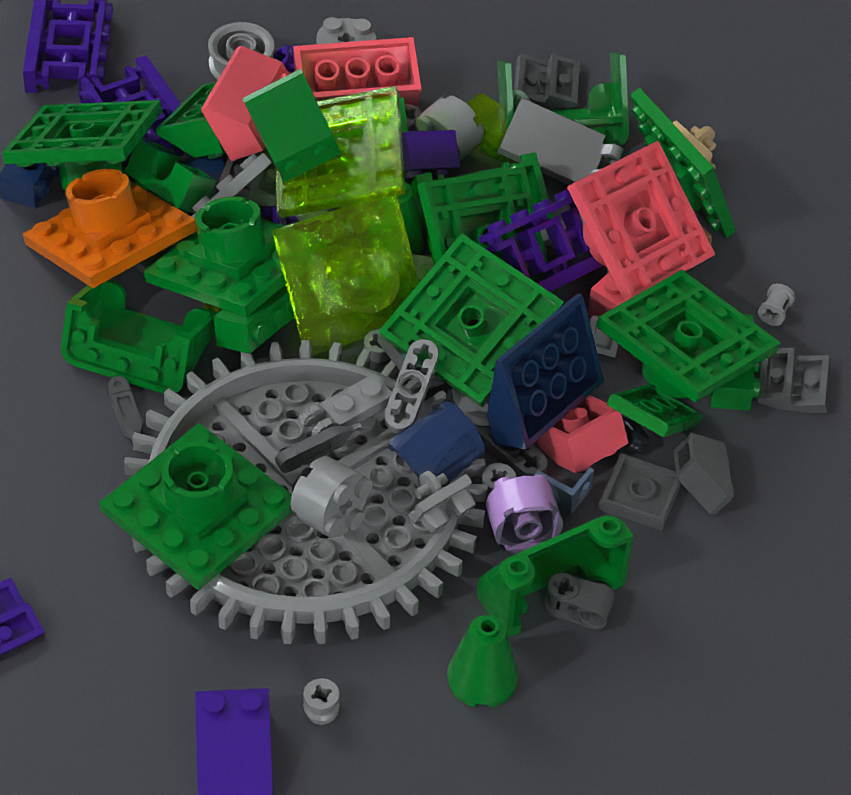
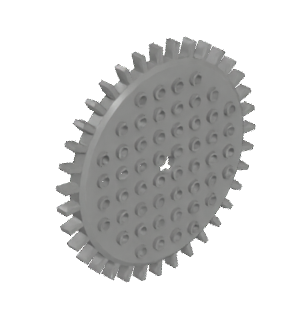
M302 340L299 358L283 359V351L278 342H271L270 361L256 364L252 353L241 352L242 368L231 373L219 358H215L212 360L215 381L206 384L192 371L186 374L187 388L193 393L189 399H184L170 389L164 392L165 406L174 411L170 418L150 409L146 412V426L160 433L158 438L134 432L132 436L133 450L151 455L149 460L125 457V475L133 476L195 425L200 423L232 449L244 450V452L238 453L292 494L300 476L309 475L313 468L309 467L312 462L301 465L300 468L292 472L283 473L277 466L275 457L282 450L295 446L294 444L312 436L311 433L316 424H312L309 427L303 426L299 422L301 413L314 404L319 405V402L315 401L323 402L373 373L392 392L396 383L395 379L398 376V367L391 360L385 366L382 373L370 370L371 350L365 348L358 356L355 365L342 362L341 344L334 342L329 350V359L312 358V347L309 340ZM411 379L406 385H402L403 391L411 395L418 393L422 387L421 383L416 379ZM443 390L423 401L416 422L439 408L441 403L446 401L447 394ZM402 401L400 413L398 415L392 414L395 417V423L400 424L403 419L408 420L406 418L408 403ZM386 408L361 421L363 427L354 431L342 447L324 455L339 459L338 462L361 473L372 481V490L367 496L362 510L364 519L360 527L355 531L349 529L339 537L319 538V536L325 534L298 520L295 517L297 513L292 512L250 547L252 549L251 552L245 551L197 591L190 600L191 613L197 616L214 600L223 605L219 612V628L226 630L233 622L237 612L252 616L250 619V638L256 640L261 635L266 620L283 622L281 634L284 644L292 643L295 636V623H314V636L317 643L325 644L328 634L327 622L344 620L346 632L351 640L357 639L359 637L360 623L357 616L372 612L378 625L383 630L390 628V612L386 605L395 600L411 616L418 613L419 600L411 592L416 586L420 585L437 599L442 595L443 582L431 573L436 567L459 577L462 573L463 560L447 551L450 546L474 553L477 536L457 530L459 524L483 528L485 511L472 508L467 513L457 517L447 503L441 508L450 521L434 533H431L421 520L416 523L412 522L408 514L416 509V504L428 496L425 495L419 499L415 495L414 490L421 486L419 478L395 451L391 452L389 450L388 442L397 434L382 427L386 426ZM244 412L250 413L249 415H242ZM263 433H269V434H271V435H269V436H263V435H261V434H263ZM357 442H364L365 444H363V445H358V444H356V443H357ZM485 459L473 461L456 478L443 484L442 488L465 474L469 478L482 477L485 469ZM378 463H385V464H387V465L384 466V465H377V464H378ZM400 484H406V485H408V487L399 486V485H400ZM471 484L467 488L474 502L487 501L488 484ZM374 501H380V502H382V504H377V503H372V502H374ZM400 522V523H403L404 525H403V526H399V525H394V524ZM271 531H279L280 533H279V534H271L270 532H271ZM132 537L135 553L147 549ZM376 540L377 543L370 544L367 541ZM419 544L425 545L422 549L416 546ZM300 553L302 555L298 557L292 556L291 554ZM155 555L146 559L147 572L150 576L169 567ZM343 557H347V558H350L351 560H350V561H342V560H340V559L343 558ZM391 562H397V563H399L400 565H398V566H391L389 563H391ZM268 570H271V571H273L274 573H273V574H265L264 572H265V571H268ZM176 573L166 581V594L172 598L190 585V583ZM315 575H321V576H323L324 578H322V579H316V578H313V577H314ZM371 580L373 583L364 584L362 581ZM288 593H294L296 596H285V595L288 594Z

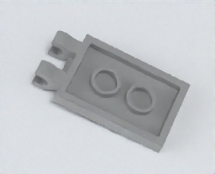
M521 98L497 153L521 163V155L536 152L543 174L571 185L600 170L597 169L600 161L606 165L618 161L624 149L615 144H604L605 135Z

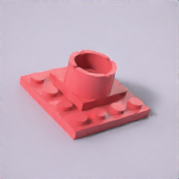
M659 141L567 186L584 220L583 237L586 245L590 248L589 252L596 261L608 268L624 302L680 270L687 271L716 255Z

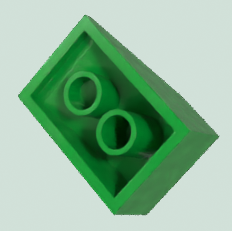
M301 69L242 98L284 183L341 154Z

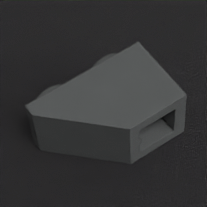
M690 433L673 451L677 479L709 514L716 515L734 497L726 443Z

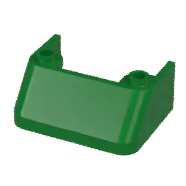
M610 52L611 82L599 83L590 90L588 96L589 108L555 110L552 112L605 135L604 144L622 146L629 136L626 55ZM497 60L499 105L506 133L521 98L530 100L523 91L512 88L511 63L505 60Z

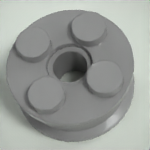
M247 22L230 23L218 28L213 32L208 41L210 54L209 70L213 77L218 81L236 48L240 46L273 58L274 40L271 34L263 27Z

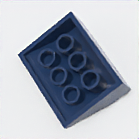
M576 294L496 360L487 410V418L495 444L527 449L605 382L583 294Z

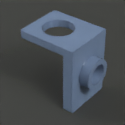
M589 467L573 488L562 484L539 470L534 475L546 477L553 490L559 510L571 516L592 488L594 469Z

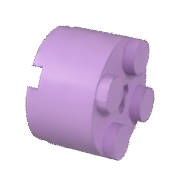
M545 476L502 477L494 483V489L486 501V510L496 542L499 545H504L506 551L520 553L561 533L563 520L553 490Z

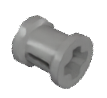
M776 283L769 287L767 291L768 298L757 311L758 317L771 326L782 325L786 318L785 312L787 308L793 305L796 298L791 288L784 284Z

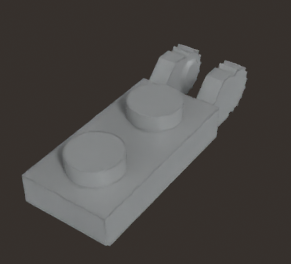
M373 373L319 403V405L314 404L309 409L307 408L299 416V422L305 427L316 424L313 427L312 436L332 426H353L386 408L392 392Z

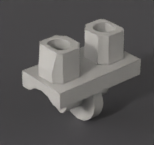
M430 471L422 473L419 476L421 486L415 489L414 492L419 499L425 495L428 497L416 504V509L410 512L408 516L413 523L421 520L431 533L436 532L450 521L441 508L443 505L448 503L457 517L467 513L475 506V502L467 489L472 481L465 474L442 488V485L448 482V478L444 473L437 477Z

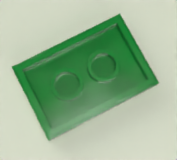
M650 384L611 394L606 404L662 437L699 426L703 418L702 413L674 397L656 390V387Z

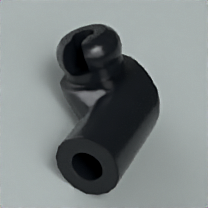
M622 416L626 435L630 437L626 447L635 453H642L645 444L648 445L649 437L639 423Z

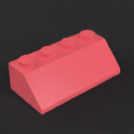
M413 37L293 46L294 72L299 69L302 70L320 108L401 97L404 98V105H414L419 108L422 89Z
M244 46L236 48L201 108L202 113L231 161L261 152L265 148L242 98L291 74L287 71L283 62Z

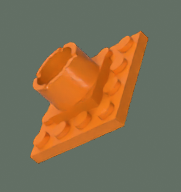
M99 169L83 174L81 179L76 178L67 186L65 193L69 208L63 209L57 216L45 222L37 223L32 229L22 235L25 245L91 288H95L191 235L197 229L193 217L129 181L125 173L123 174L116 169Z

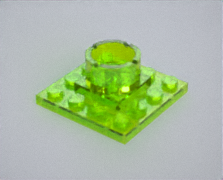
M392 86L317 101L341 154L285 183L276 168L277 212L280 218L336 207L350 209L354 206L365 205L372 200L404 195L405 180L400 97L397 87Z
M396 193L385 194L272 230L301 342L302 340L310 341L312 355L330 350L334 342L340 343L343 346L364 339L370 331L382 328L419 284Z

